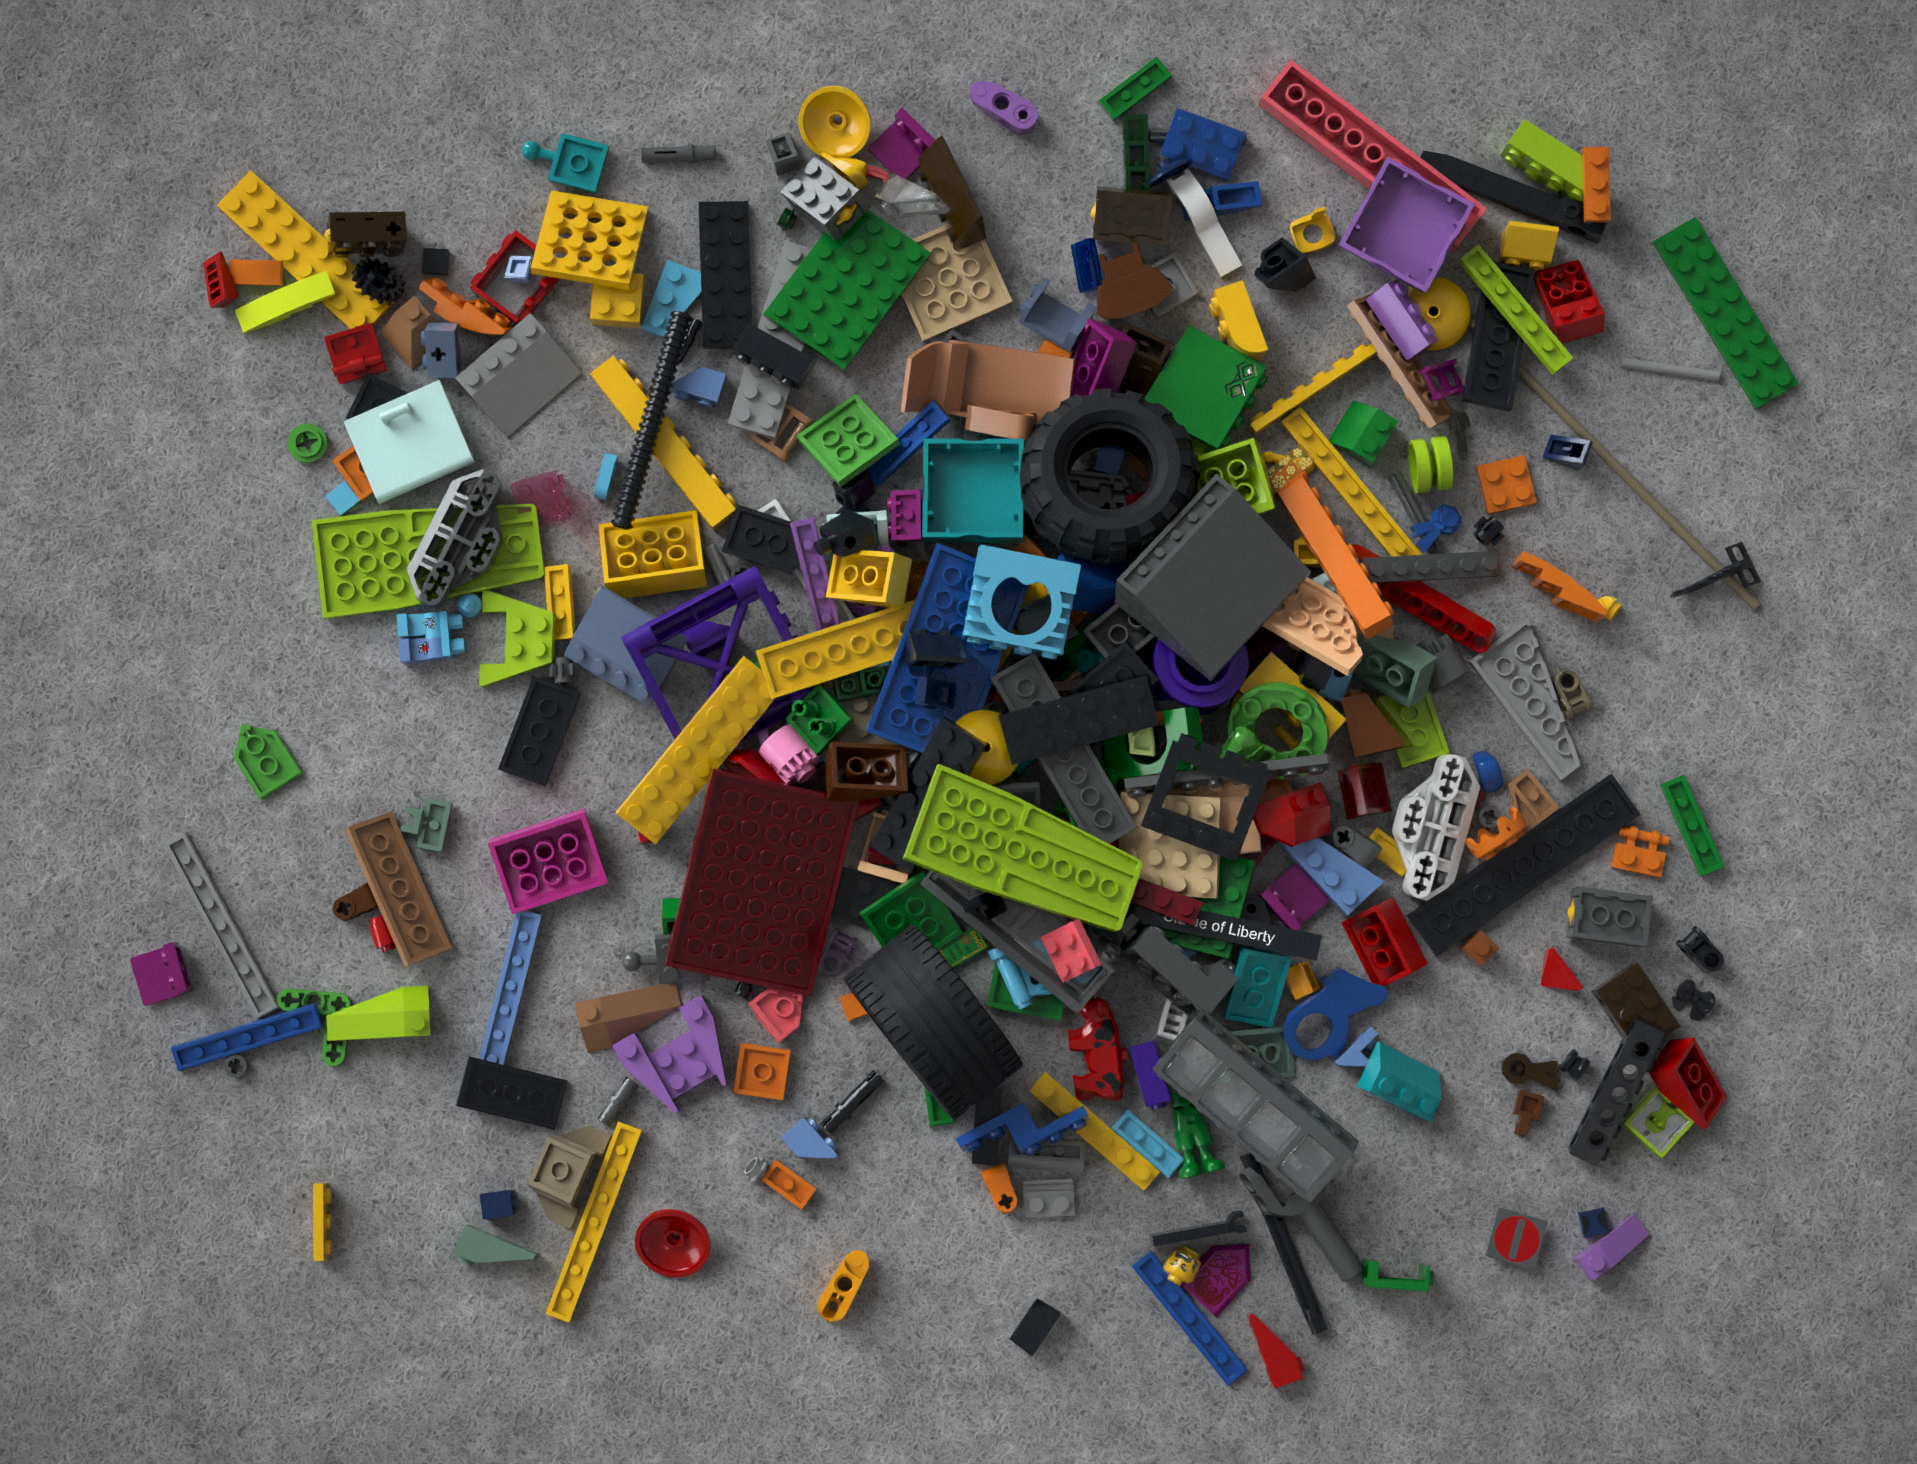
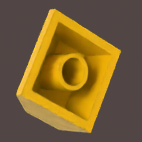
M1509 221L1501 234L1499 261L1518 267L1520 264L1529 265V268L1533 270H1543L1544 267H1548L1552 262L1559 227Z

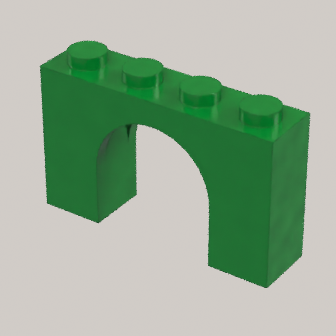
M1187 707L1163 711L1167 745L1164 754L1155 763L1148 760L1144 755L1129 754L1128 733L1103 740L1106 767L1114 768L1118 771L1117 774L1120 776L1118 784H1125L1124 779L1160 774L1172 741H1178L1181 733L1197 738L1198 742L1195 748L1200 749L1203 740L1198 708ZM1179 760L1176 771L1197 770L1196 768L1200 767Z

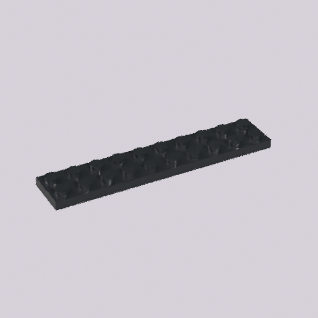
M1611 773L1526 832L1525 835L1512 845L1503 848L1489 860H1485L1455 881L1447 889L1432 897L1406 916L1434 956L1437 957L1641 814Z

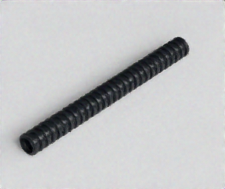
M672 311L670 313L672 319L668 320L670 326L666 327L668 333L664 334L666 340L662 342L664 347L660 349L659 363L655 366L657 371L653 373L655 378L651 380L653 385L649 387L651 393L647 394L649 400L645 401L647 407L643 408L645 414L641 415V420L643 421L638 425L640 430H637L638 437L634 439L636 445L632 446L634 452L630 453L632 459L628 460L630 466L626 468L628 473L624 475L625 482H622L623 490L619 492L621 497L617 499L619 504L615 506L617 512L613 513L615 519L611 520L613 526L621 529H633L631 523L635 521L633 516L637 514L636 507H639L638 499L642 497L640 492L644 490L642 485L646 483L644 478L648 476L646 472L650 469L648 464L652 462L651 455H654L653 447L657 445L655 440L659 438L657 433L661 431L659 425L663 424L661 418L665 417L663 411L667 410L665 405L669 402L667 397L671 395L670 388H673L674 373L678 371L676 366L680 364L678 359L682 357L680 351L684 350L682 344L686 343L684 337L688 336L686 330L690 329L688 323L692 321V317L684 312Z

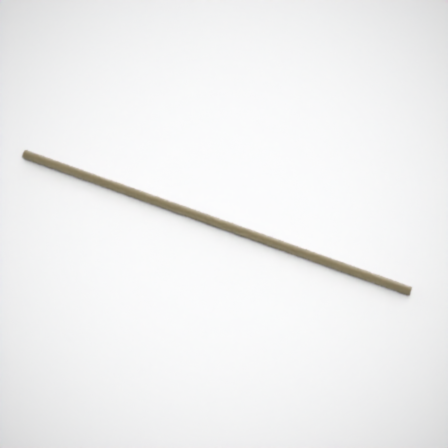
M1470 314L1468 326L1474 331L1476 319ZM1520 364L1518 376L1581 439L1591 440L1593 442L1591 449L1715 572L1724 568ZM1734 576L1723 579L1753 610L1761 604Z

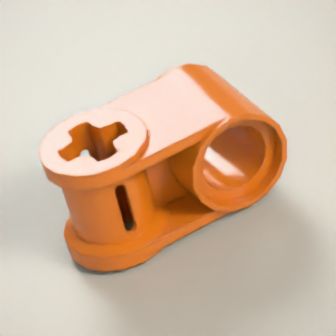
M1003 1162L981 1171L986 1188L991 1194L996 1208L1004 1213L1013 1211L1017 1206V1197L1005 1163ZM1003 1194L1013 1198L1008 1209L1004 1205H999V1201L1002 1200L1001 1195Z

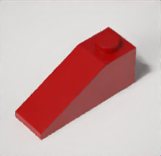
M1252 1312L1247 1313L1272 1387L1275 1389L1303 1379L1301 1372L1305 1371L1301 1357H1296Z

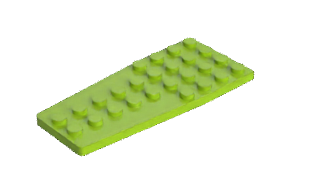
M534 504L497 505L503 544L491 569L485 575L451 591L447 599L540 580L545 577L538 511ZM474 506L477 512L479 509L483 510L484 506ZM455 507L457 508V510L449 524V527L451 528L453 527L460 511H463V509L460 507ZM438 508L388 510L311 520L323 619L394 611L423 605L416 598L407 568ZM493 535L491 538H485L487 546L489 543L494 544L495 539ZM438 536L437 538L441 539V542L439 543L433 555V558L435 559L437 558L444 542H447L446 539ZM479 547L478 550H480L482 553L485 552L489 557L490 553L486 549L484 551L481 547ZM481 558L480 560L475 559L473 561L476 567L484 564ZM423 567L421 568L425 570L423 577L421 579H418L416 577L419 590L421 589L429 572H431L430 570ZM441 570L440 575L443 579L444 576L449 577L450 573L447 570ZM434 580L433 583L437 587L440 586L444 590L445 586H443L441 582L439 584L436 580ZM436 592L434 594L429 593L428 597L431 600L438 599L439 595Z
M941 764L936 766L903 859L972 888L1073 920L1080 919L1083 923L1111 932H1117L1122 928L1143 867L1142 861L1050 813L1006 791Z

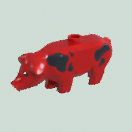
M1092 996L1080 1010L1082 1017L1085 1019L1084 1026L1075 1030L1068 1029L1070 1051L1085 1052L1086 1065L1090 1073L1083 1076L1073 1075L1076 1099L1087 1101L1099 1096L1106 1100L1121 1101L1125 1084L1123 1063H1127L1126 1047L1121 1048L1118 1027L1109 1003L1103 998Z

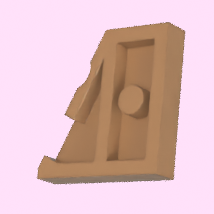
M1528 768L1508 783L1512 805L1528 823V826L1524 829L1525 833L1560 808Z

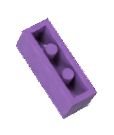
M1398 279L1388 282L1366 299L1407 361L1417 357L1438 341L1434 328L1425 321L1420 307L1412 302L1408 296L1407 288Z

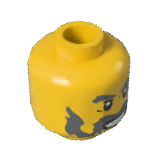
M1181 1246L1180 1249L1174 1248L1163 1267L1164 1271L1169 1274L1167 1279L1181 1286L1182 1282L1192 1283L1201 1266V1262L1198 1259L1199 1254L1185 1246Z

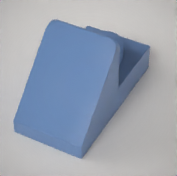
M1368 1027L1333 1063L1336 1066L1366 1067L1368 1059L1361 1051L1364 1049L1367 1052L1377 1042L1374 1038L1378 1033L1372 1027Z

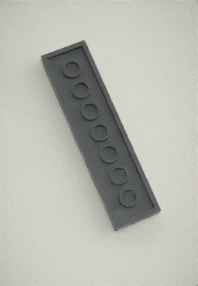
M1035 653L990 678L1009 712L1061 698ZM1089 744L1037 758L1079 829L1110 844L1137 828Z

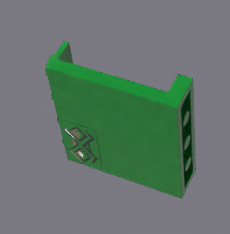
M1188 325L1146 395L1145 400L1152 404H1155V402L1162 404L1173 413L1174 420L1186 428L1191 438L1215 451L1229 446L1232 440L1229 437L1233 429L1236 431L1239 429L1244 420L1242 414L1245 409L1250 410L1256 400L1255 392L1258 388L1262 390L1267 382V366Z

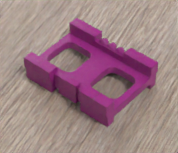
M1456 358L1445 361L1441 365L1436 363L1426 366L1420 371V374L1424 375L1433 395L1432 401L1463 393L1464 386L1454 367L1458 363ZM1450 371L1456 381L1455 386L1450 385L1446 372ZM1430 376L1437 377L1441 390L1434 388Z

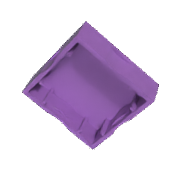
M1387 156L1370 187L1368 195L1341 239L1339 248L1426 294L1470 216L1475 203L1445 187L1427 181L1416 171Z

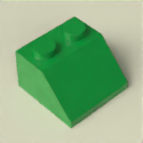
M1353 400L1330 437L1329 442L1334 447L1370 468L1399 421L1378 408Z

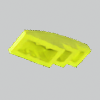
M324 271L262 296L236 309L235 313L243 334L287 319L291 314L311 308L314 303L334 297L336 294L327 271Z

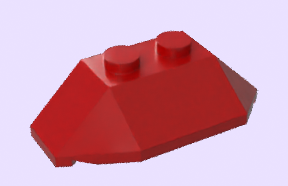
M753 749L732 751L722 763L734 773L786 784L759 752L757 753Z
M1319 782L1258 805L1253 821L1258 833L1265 836L1268 835L1276 841L1294 847L1330 833L1331 804L1322 783Z

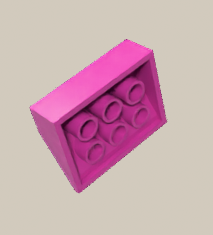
M585 808L489 839L488 846L512 915L608 884L593 829Z

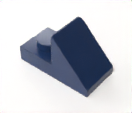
M919 676L915 704L954 709L957 684Z

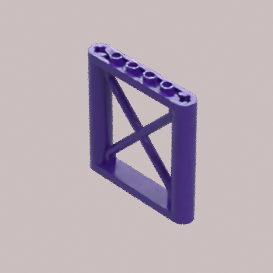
M756 566L621 636L627 651L674 739L677 738L682 730L644 659L658 653L716 671L708 695L709 698L725 679V675L729 674L735 667L729 665L748 604L760 598L782 642L798 637L797 635H791L788 627L792 625L786 613L780 614L777 605L780 604L778 597L774 591L769 592ZM737 604L720 661L662 644ZM816 685L775 698L739 743L784 720L792 712L793 703L797 700L802 701Z

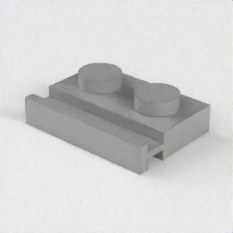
M1073 1178L1022 1181L1024 1218L1075 1216Z

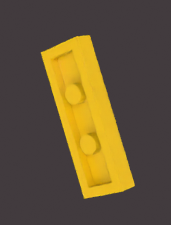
M563 564L544 567L547 610L556 613L555 641L571 640L576 631L571 565Z
M328 1183L313 1184V1261L328 1260V1255L332 1254V1240H328V1229L332 1228V1215L328 1214V1204L332 1202V1190L328 1188Z

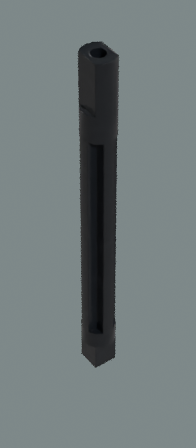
M1250 1152L1240 1156L1244 1169L1250 1167L1256 1173L1261 1174L1270 1188L1261 1165L1255 1156ZM1262 1212L1305 1320L1312 1334H1318L1326 1330L1327 1326L1283 1217L1264 1215Z

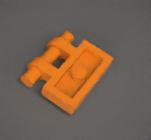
M1631 825L1629 828L1622 827L1619 829L1618 836L1627 837L1626 843H1615L1611 868L1661 878L1666 853L1656 850L1658 844L1668 845L1669 836L1661 835L1659 831L1654 830L1651 832L1638 830V827ZM1635 840L1649 842L1648 848L1635 847Z

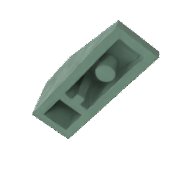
M469 1224L465 1225L453 1253L459 1256L458 1261L472 1266L473 1262L489 1263L535 1259L538 1255L537 1252Z

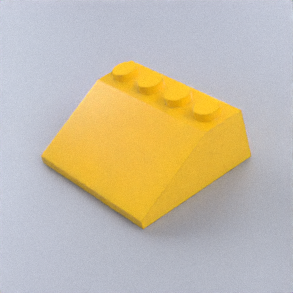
M697 510L638 518L631 523L633 529L630 530L615 527L611 523L598 524L604 584L607 589L626 599L707 587Z

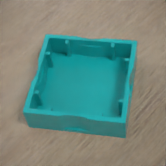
M924 439L922 538L924 543H1024V505L1020 486V468L1024 450V439H986L981 441Z

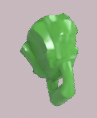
M1238 726L1234 729L1222 747L1219 756L1224 758L1226 750H1230L1246 756L1244 764L1249 763L1250 759L1260 761L1263 753H1270L1266 761L1279 760L1277 751L1261 743L1256 734L1245 726Z

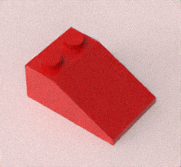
M1695 1038L1669 1040L1649 1072L1658 1090L1702 1129L1708 1128L1727 1098L1725 1091Z

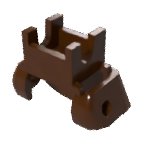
M1137 242L1131 243L1134 252L1108 261L1107 256L1104 254L1098 255L1106 279L1102 280V285L1097 287L1096 313L1101 318L1109 320L1122 319L1144 312L1166 300L1174 289L1156 266L1150 267L1149 264L1145 263L1140 245Z

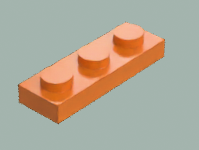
M1584 147L1582 149L1584 222H1610L1609 147Z

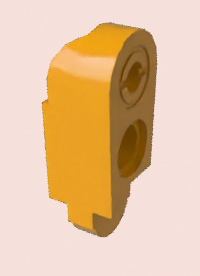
M854 1250L847 1253L819 1298L817 1304L818 1312L825 1320L831 1322L839 1321L846 1315L870 1266L869 1257L864 1251ZM840 1278H850L852 1281L851 1289L848 1291L841 1290L838 1286ZM830 1301H835L838 1304L836 1310L832 1311L828 1308Z

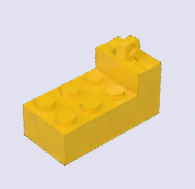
M1272 652L1244 681L1230 705L1233 709L1239 698L1257 685L1269 682H1282L1297 686L1316 699L1326 714L1329 724V738L1346 720L1315 690L1301 684L1299 676ZM1272 708L1276 712L1281 710L1286 714L1285 720L1295 729L1300 727L1303 730L1301 722L1294 717L1292 712L1282 708Z

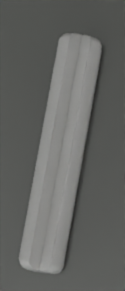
M716 545L706 546L703 549L704 554L720 585L731 579ZM737 604L730 607L734 614L737 608Z

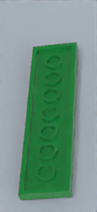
M1696 217L1652 242L1754 409L1761 407L1799 384Z

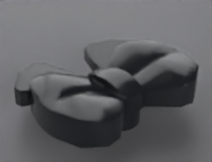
M1687 979L1678 986L1675 993L1676 996H1672V1005L1676 1010H1681L1690 1002L1693 1004L1690 1018L1700 1020L1705 1018V1014L1714 1007L1716 998L1711 991L1701 992L1697 990L1694 981Z

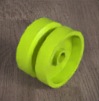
M1445 435L1432 437L1429 446L1423 438L1410 440L1408 443V463L1414 492L1416 494L1429 493L1432 483L1437 491L1451 490L1453 486V463L1447 437Z

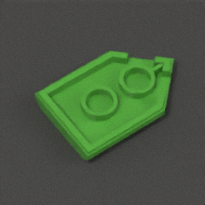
M241 724L234 760L260 800L265 799L303 774L277 731Z

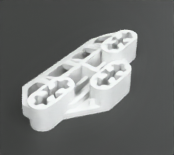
M1453 754L1440 755L1435 762L1432 775L1402 798L1398 805L1392 834L1406 868L1402 888L1405 894L1410 897L1427 901L1455 882L1480 789L1477 779L1465 757ZM1447 762L1453 764L1452 769H1449V767L1446 766ZM1464 769L1469 779L1468 781L1465 780L1462 783L1461 790H1458ZM1441 776H1449L1451 777V780L1441 778ZM1440 786L1447 789L1446 793L1439 791ZM1453 802L1462 804L1456 805L1452 823L1449 824L1448 821L1453 807ZM1413 804L1417 806L1416 811H1413L1411 808H1409V805ZM1405 817L1415 818V821L1410 822L1404 819ZM1403 828L1410 830V834L1406 835L1403 833ZM1444 836L1451 837L1452 839L1447 838L1443 857L1440 858L1439 855ZM1420 859L1427 861L1426 866L1420 864ZM1436 870L1442 871L1443 873L1438 872L1436 879L1440 886L1431 891ZM1415 872L1424 873L1425 877L1415 875ZM1414 883L1420 885L1419 890L1413 888Z

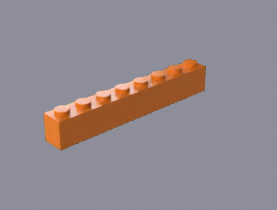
M1293 462L1280 469L1282 470L1281 472L1277 471L1268 476L1270 486L1368 640L1393 626L1391 616L1394 615V612L1387 601L1383 603L1379 596L1382 593L1375 582L1370 583L1367 577L1370 575L1363 563L1358 564L1356 561L1357 554L1351 544L1346 545L1343 541L1345 535L1339 525L1334 526L1331 522L1333 516L1327 506L1322 507L1319 503L1321 498L1315 487L1310 489L1307 482H1309L1305 471L1302 469L1298 470ZM1288 466H1290V469L1291 466L1294 467V474H1291V472L1290 474H1288V472L1286 471V469H1288ZM1276 476H1279L1278 480H1280V476L1284 477L1283 479L1286 483L1282 488H1279L1280 484L1277 485L1278 488H1274V484L1271 481Z

